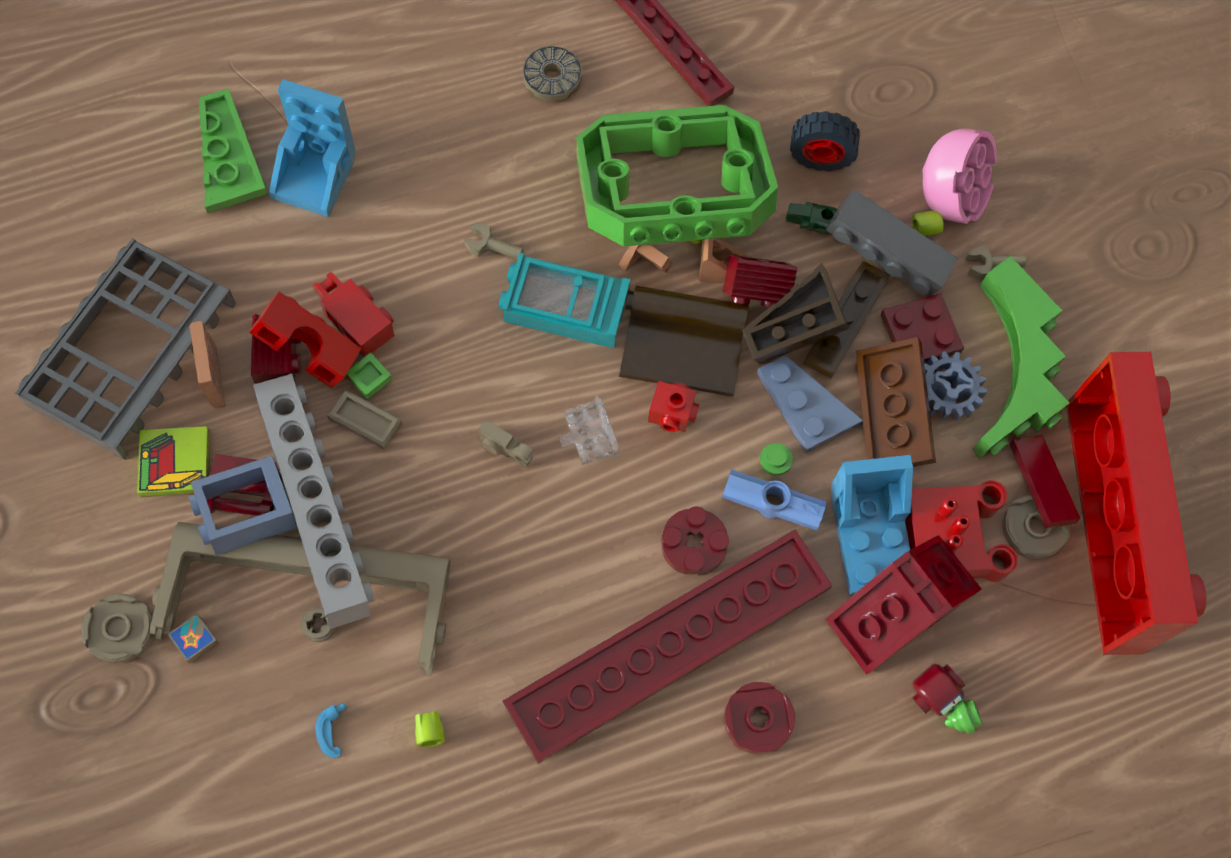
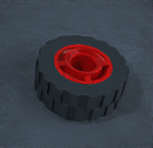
M823 111L803 115L793 125L790 145L791 156L797 160L796 162L809 169L812 168L817 171L841 170L846 166H850L857 159L860 129L857 128L855 122L850 120L851 118L836 112Z

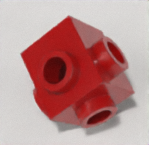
M658 381L649 410L648 422L657 424L668 432H685L688 422L695 423L700 404L694 403L696 391L691 390L682 383L669 384Z

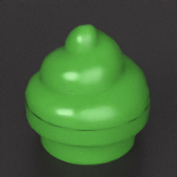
M963 699L957 703L953 710L948 712L947 719L944 722L947 727L955 728L960 732L968 734L976 732L975 728L983 726L973 699L968 701Z

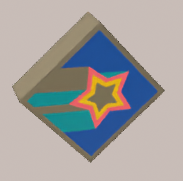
M197 613L168 633L170 639L189 664L219 643Z

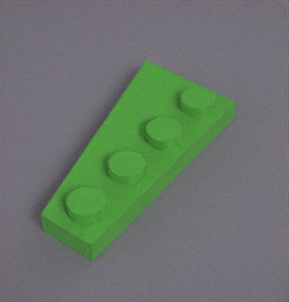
M229 88L199 97L200 128L203 142L202 158L204 161L203 182L206 197L204 201L207 213L268 194Z

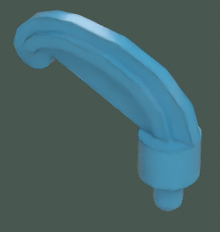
M341 703L336 707L333 704L323 710L318 716L315 725L316 738L321 750L332 758L339 757L341 749L333 747L331 722L339 718V713L346 709L345 703Z

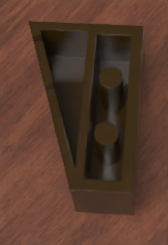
M823 263L815 268V271L800 284H796L790 289L791 291L780 301L771 305L743 329L752 357L759 365L849 329Z

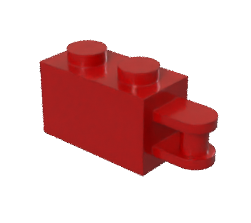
M332 272L326 274L327 279L320 284L316 282L312 285L316 293L322 298L320 303L324 315L341 334L347 335L352 339L353 343L361 347L359 353L363 358L369 353L376 351L395 336L392 327L394 322L392 316L384 307L378 309L372 302L374 299L365 286L361 285L358 287L351 278L342 283Z

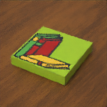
M207 426L140 430L137 489L140 497L194 494L191 482L209 476L210 430Z

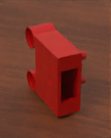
M988 480L976 486L912 489L911 513L905 520L910 550L940 535L974 579L985 578L990 582L1002 581L1016 568L1018 556L1013 548L1004 544L995 545L985 554L980 518L992 517L1005 504L1007 500L1005 487L997 481ZM982 494L990 496L993 499L994 505L986 503L982 498ZM992 557L1000 559L1004 564V569L997 568L993 564Z

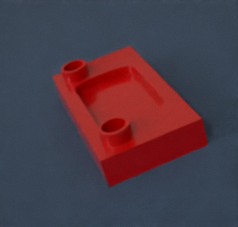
M1110 352L1068 400L1069 404L1066 409L1103 655L1145 654L1198 623L1197 617H1201L1204 614L1207 597L1202 578L1198 574H1190L1163 423V417L1168 413L1171 402L1168 380L1164 376H1155L1151 352Z

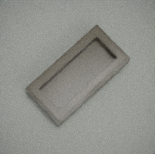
M346 389L328 414V418L332 422L384 450L402 425L400 418Z

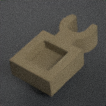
M485 419L478 429L481 446L494 455L500 453L505 457L510 456L525 467L532 460L533 455L531 453L533 449L514 440L513 435Z

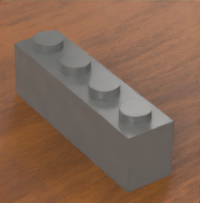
M852 190L841 201L825 229L833 234L837 241L848 244L857 250L863 258L874 261L883 267L888 274L901 279L910 285L916 293L927 297L943 287L958 259L856 190Z

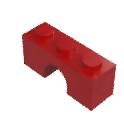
M280 291L266 305L249 331L251 335L275 351H278L289 339H298L304 342L311 354L310 362L305 371L331 389L346 376L361 350V347L353 343L350 337L339 333L327 325L321 317L313 315L301 307L294 298L286 296Z

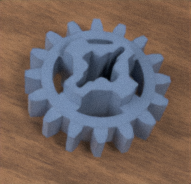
M946 351L941 353L939 360L932 355L927 364L924 363L929 405L932 407L930 415L933 416L938 411L942 413V420L946 421L950 414L953 415L955 421H959L963 413L970 417L975 409H978L983 403L981 398L985 396L987 389L981 386L987 379L984 376L977 375L981 369L979 365L974 367L969 365L971 362L970 357L962 361L960 360L959 352H955L953 357L949 358ZM957 400L964 401L962 403L955 404Z

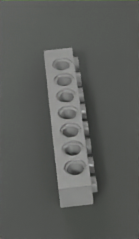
M292 374L253 384L259 409L329 629L371 616L368 603L374 601L372 590L368 581L361 582L359 573L364 571L359 552H351L349 543L354 542L349 522H341L339 514L344 513V508L339 493L332 495L330 486L335 485L330 466L323 467L320 459L326 457L321 439H313L311 431L316 430V425L312 412H304L302 405L307 404V398L303 386L295 385ZM291 412L290 414L282 415L283 413ZM293 439H300L297 442H290ZM302 466H310L308 469L299 470ZM311 494H320L315 498H307ZM321 522H329L325 527H316ZM330 551H339V554L336 556H325ZM341 580L350 581V583L344 587L334 586L337 582Z

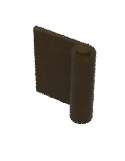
M635 285L634 291L628 290L625 309L631 310L619 377L657 384L658 381L669 384L682 383L692 390L734 397L744 335L743 329L746 326L749 305Z

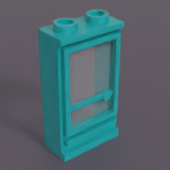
M519 253L516 264L511 263L507 275V281L510 282L508 291H502L499 301V309L503 310L504 322L609 348L615 347L617 329L622 321L624 304L628 290H630L631 279L610 277L527 257L523 253Z

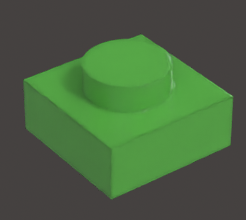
M369 353L351 367L346 374L351 383L367 400L393 380L392 375L372 353Z

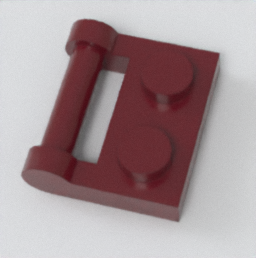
M216 454L211 475L257 460ZM274 462V463H275V466H276V468H277L279 477H280V479H281V475H280V472H279V468H278L277 462ZM265 480L231 491L233 493L262 496L263 500L261 503L221 498L219 496L207 499L211 513H215L217 510L259 516L274 511V505Z

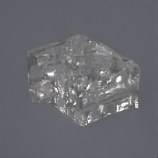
M595 396L593 401L564 410L570 433L560 436L559 440L562 448L575 444L582 465L610 455L614 457L619 455L616 437L599 396ZM588 447H593L592 450H586Z

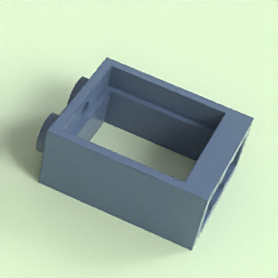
M272 456L191 482L195 495L188 498L194 515H202L204 524L199 525L198 528L204 545L212 544L215 555L297 528ZM265 480L275 510L216 530L207 499Z

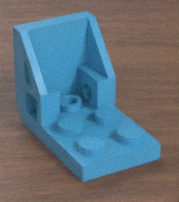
M283 79L278 92L287 118L288 127L278 145L269 194L271 199L329 217L352 168L355 155V146L343 98Z
M911 455L843 462L831 484V502L849 596H853L888 565L910 550L905 520L911 513L913 480Z

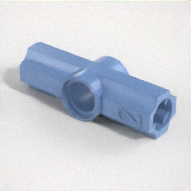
M731 469L722 495L723 499L758 510L762 516L768 519L781 518L815 531L819 527L826 506L825 501L790 490L781 481L767 482ZM776 495L782 504L772 505L767 501L766 496Z

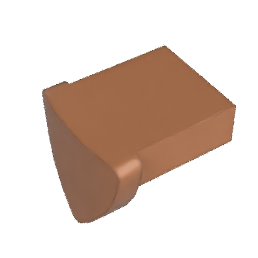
M650 244L636 245L628 248L619 263V267L627 271L641 256L666 273L673 262L668 256Z

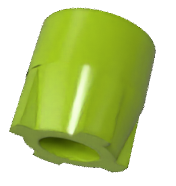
M926 211L912 215L911 227L925 237L942 234V215L935 211Z
M433 711L415 716V735L418 747H433L445 742L444 728L439 712Z

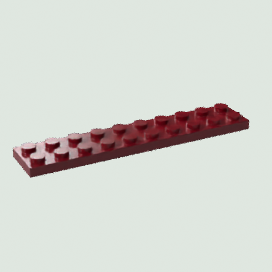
M795 529L504 699L503 704L533 757L539 764L828 591L833 585Z

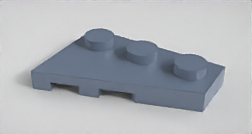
M786 355L759 368L757 371L758 377L805 453L860 426L863 422L860 417Z

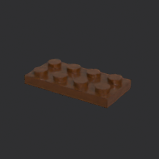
M919 337L857 350L856 357L867 459L911 455L913 467L936 463L922 341Z

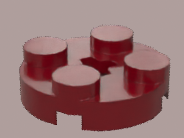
M693 506L690 509L677 512L665 524L661 538L662 554L667 563L679 573L705 575L714 571L722 563L729 544V536L724 524L716 515L702 507ZM691 534L693 536L699 535L702 538L700 543L703 547L700 549L696 546L689 548L687 546L689 542L687 536Z
M752 682L739 688L729 699L724 711V725L728 736L738 749L745 750L751 754H768L779 749L788 740L795 726V711L790 699L775 689V686L765 682ZM755 709H760L763 715H768L769 721H765L763 727H757V724L750 720V717L755 713Z

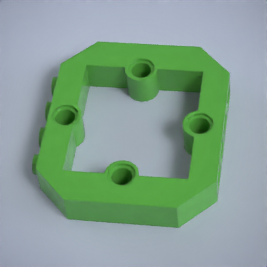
M725 105L602 115L576 137L577 164L588 228L622 246L748 236L776 211L778 184L760 122ZM727 145L728 151L723 155L721 184L727 191L737 192L740 195L708 198L682 195L674 198L672 201L620 205V202L626 200L629 196V166L623 160L612 159L611 154L653 151L658 156L671 157L678 154L681 148Z

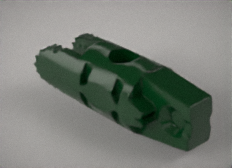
M806 202L805 205L790 203L786 221L801 225V229L813 230L829 235L831 233L825 229L837 208Z

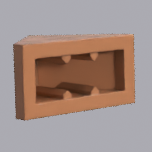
M721 238L703 239L700 253L699 282L724 284L729 255L749 256Z

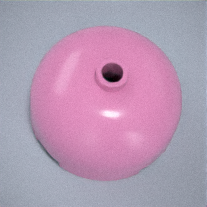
M975 129L953 130L942 136L932 147L923 168V193L930 209L942 215L943 219L968 224L969 221H977L985 211L994 184L989 183L992 174L991 163H997L996 142L990 132Z

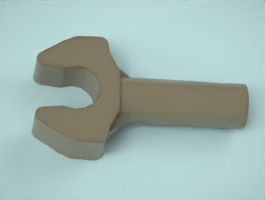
M484 223L470 225L471 233L482 237V240L464 239L467 250L477 257H480L486 250H492L518 259L519 253H523V248L493 238L490 225Z
M979 246L968 253L966 261L978 260L983 265L972 266L968 274L977 279H984L988 272L1010 256L1021 267H1025L1026 256H992L986 246Z

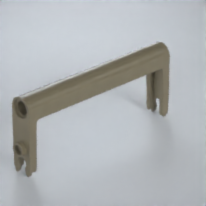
M178 522L172 535L161 584L157 585L153 592L152 602L155 609L150 634H156V639H162L164 634L172 631L189 565L192 561L312 576L301 538L275 535L215 555L212 544L204 545L198 528L200 524ZM349 545L352 553L359 552L364 571L359 573L362 583L368 581L369 584L429 592L418 663L421 664L420 668L426 671V675L431 676L437 644L443 645L446 633V624L441 623L450 574V558ZM330 551L325 556H336L339 554V551Z

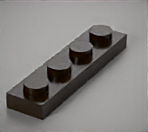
M865 261L861 262L839 300L849 329L815 342L803 364L832 379L885 287L890 274Z

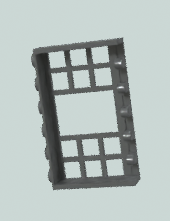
M132 238L127 246L120 249L116 261L109 270L102 273L99 277L97 286L91 294L80 302L78 311L72 319L61 327L54 343L50 348L42 352L38 364L30 374L21 380L19 389L15 394L26 406L125 460L128 453L120 444L130 431L139 434L140 430H143L145 423L140 418L149 404L155 407H159L162 404L164 396L160 392V388L168 377L177 381L183 372L179 365L180 360L187 351L194 354L189 325L192 322L203 321L205 326L212 329L216 328L219 323L216 310L221 303L233 308L236 304L230 289L201 276ZM139 260L151 265L143 277L131 271ZM158 270L177 279L169 290L150 281ZM128 277L138 282V284L124 301L113 294L125 278ZM184 283L203 292L195 304L176 295ZM145 287L164 296L151 315L133 306V303ZM108 301L172 335L139 382L74 347ZM171 301L190 310L177 329L158 319ZM71 353L79 357L81 361L69 377L66 378L57 373L56 370L68 354ZM89 363L108 373L94 393L75 383ZM50 378L63 385L51 401L46 403L37 398V396ZM114 378L134 387L120 407L101 397ZM70 389L89 399L75 418L56 408ZM96 403L115 413L102 433L82 423Z

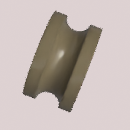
M322 608L309 610L302 618L301 626L303 632L314 642L326 641L332 636L335 628L329 629L327 623V625L321 627L320 633H316L313 628L309 630V625L315 624V618L321 617L323 622L327 621Z

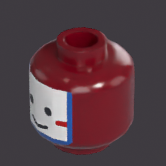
M932 664L913 680L912 686L917 694L912 699L925 714L932 710L936 715L943 716L963 700L964 692L962 688L966 685L948 664L943 667L939 664Z

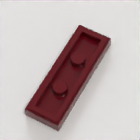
M1043 435L1013 438L1009 445L1046 529L1076 524L1080 516Z

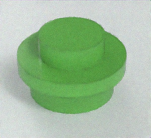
M771 443L765 446L760 454L761 467L771 475L786 473L793 463L791 451L780 443Z

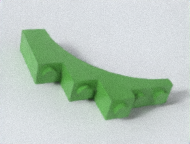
M1011 256L988 272L979 286L994 305L1005 326L1011 347L1013 370L1010 393L1001 416L972 449L980 459L990 452L993 456L1001 452L1009 444L1006 439L1013 434L1018 438L1031 427L1036 433L1044 426H1047L1049 429L1053 428L1065 417L1061 412L1069 404L1067 399L1050 382L1061 371L1058 366L1066 357L1047 336L1057 327L1058 324L1055 320L1062 310Z

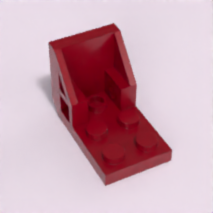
M937 535L893 561L825 620L867 675L919 634L935 625L979 593L982 588L940 535Z

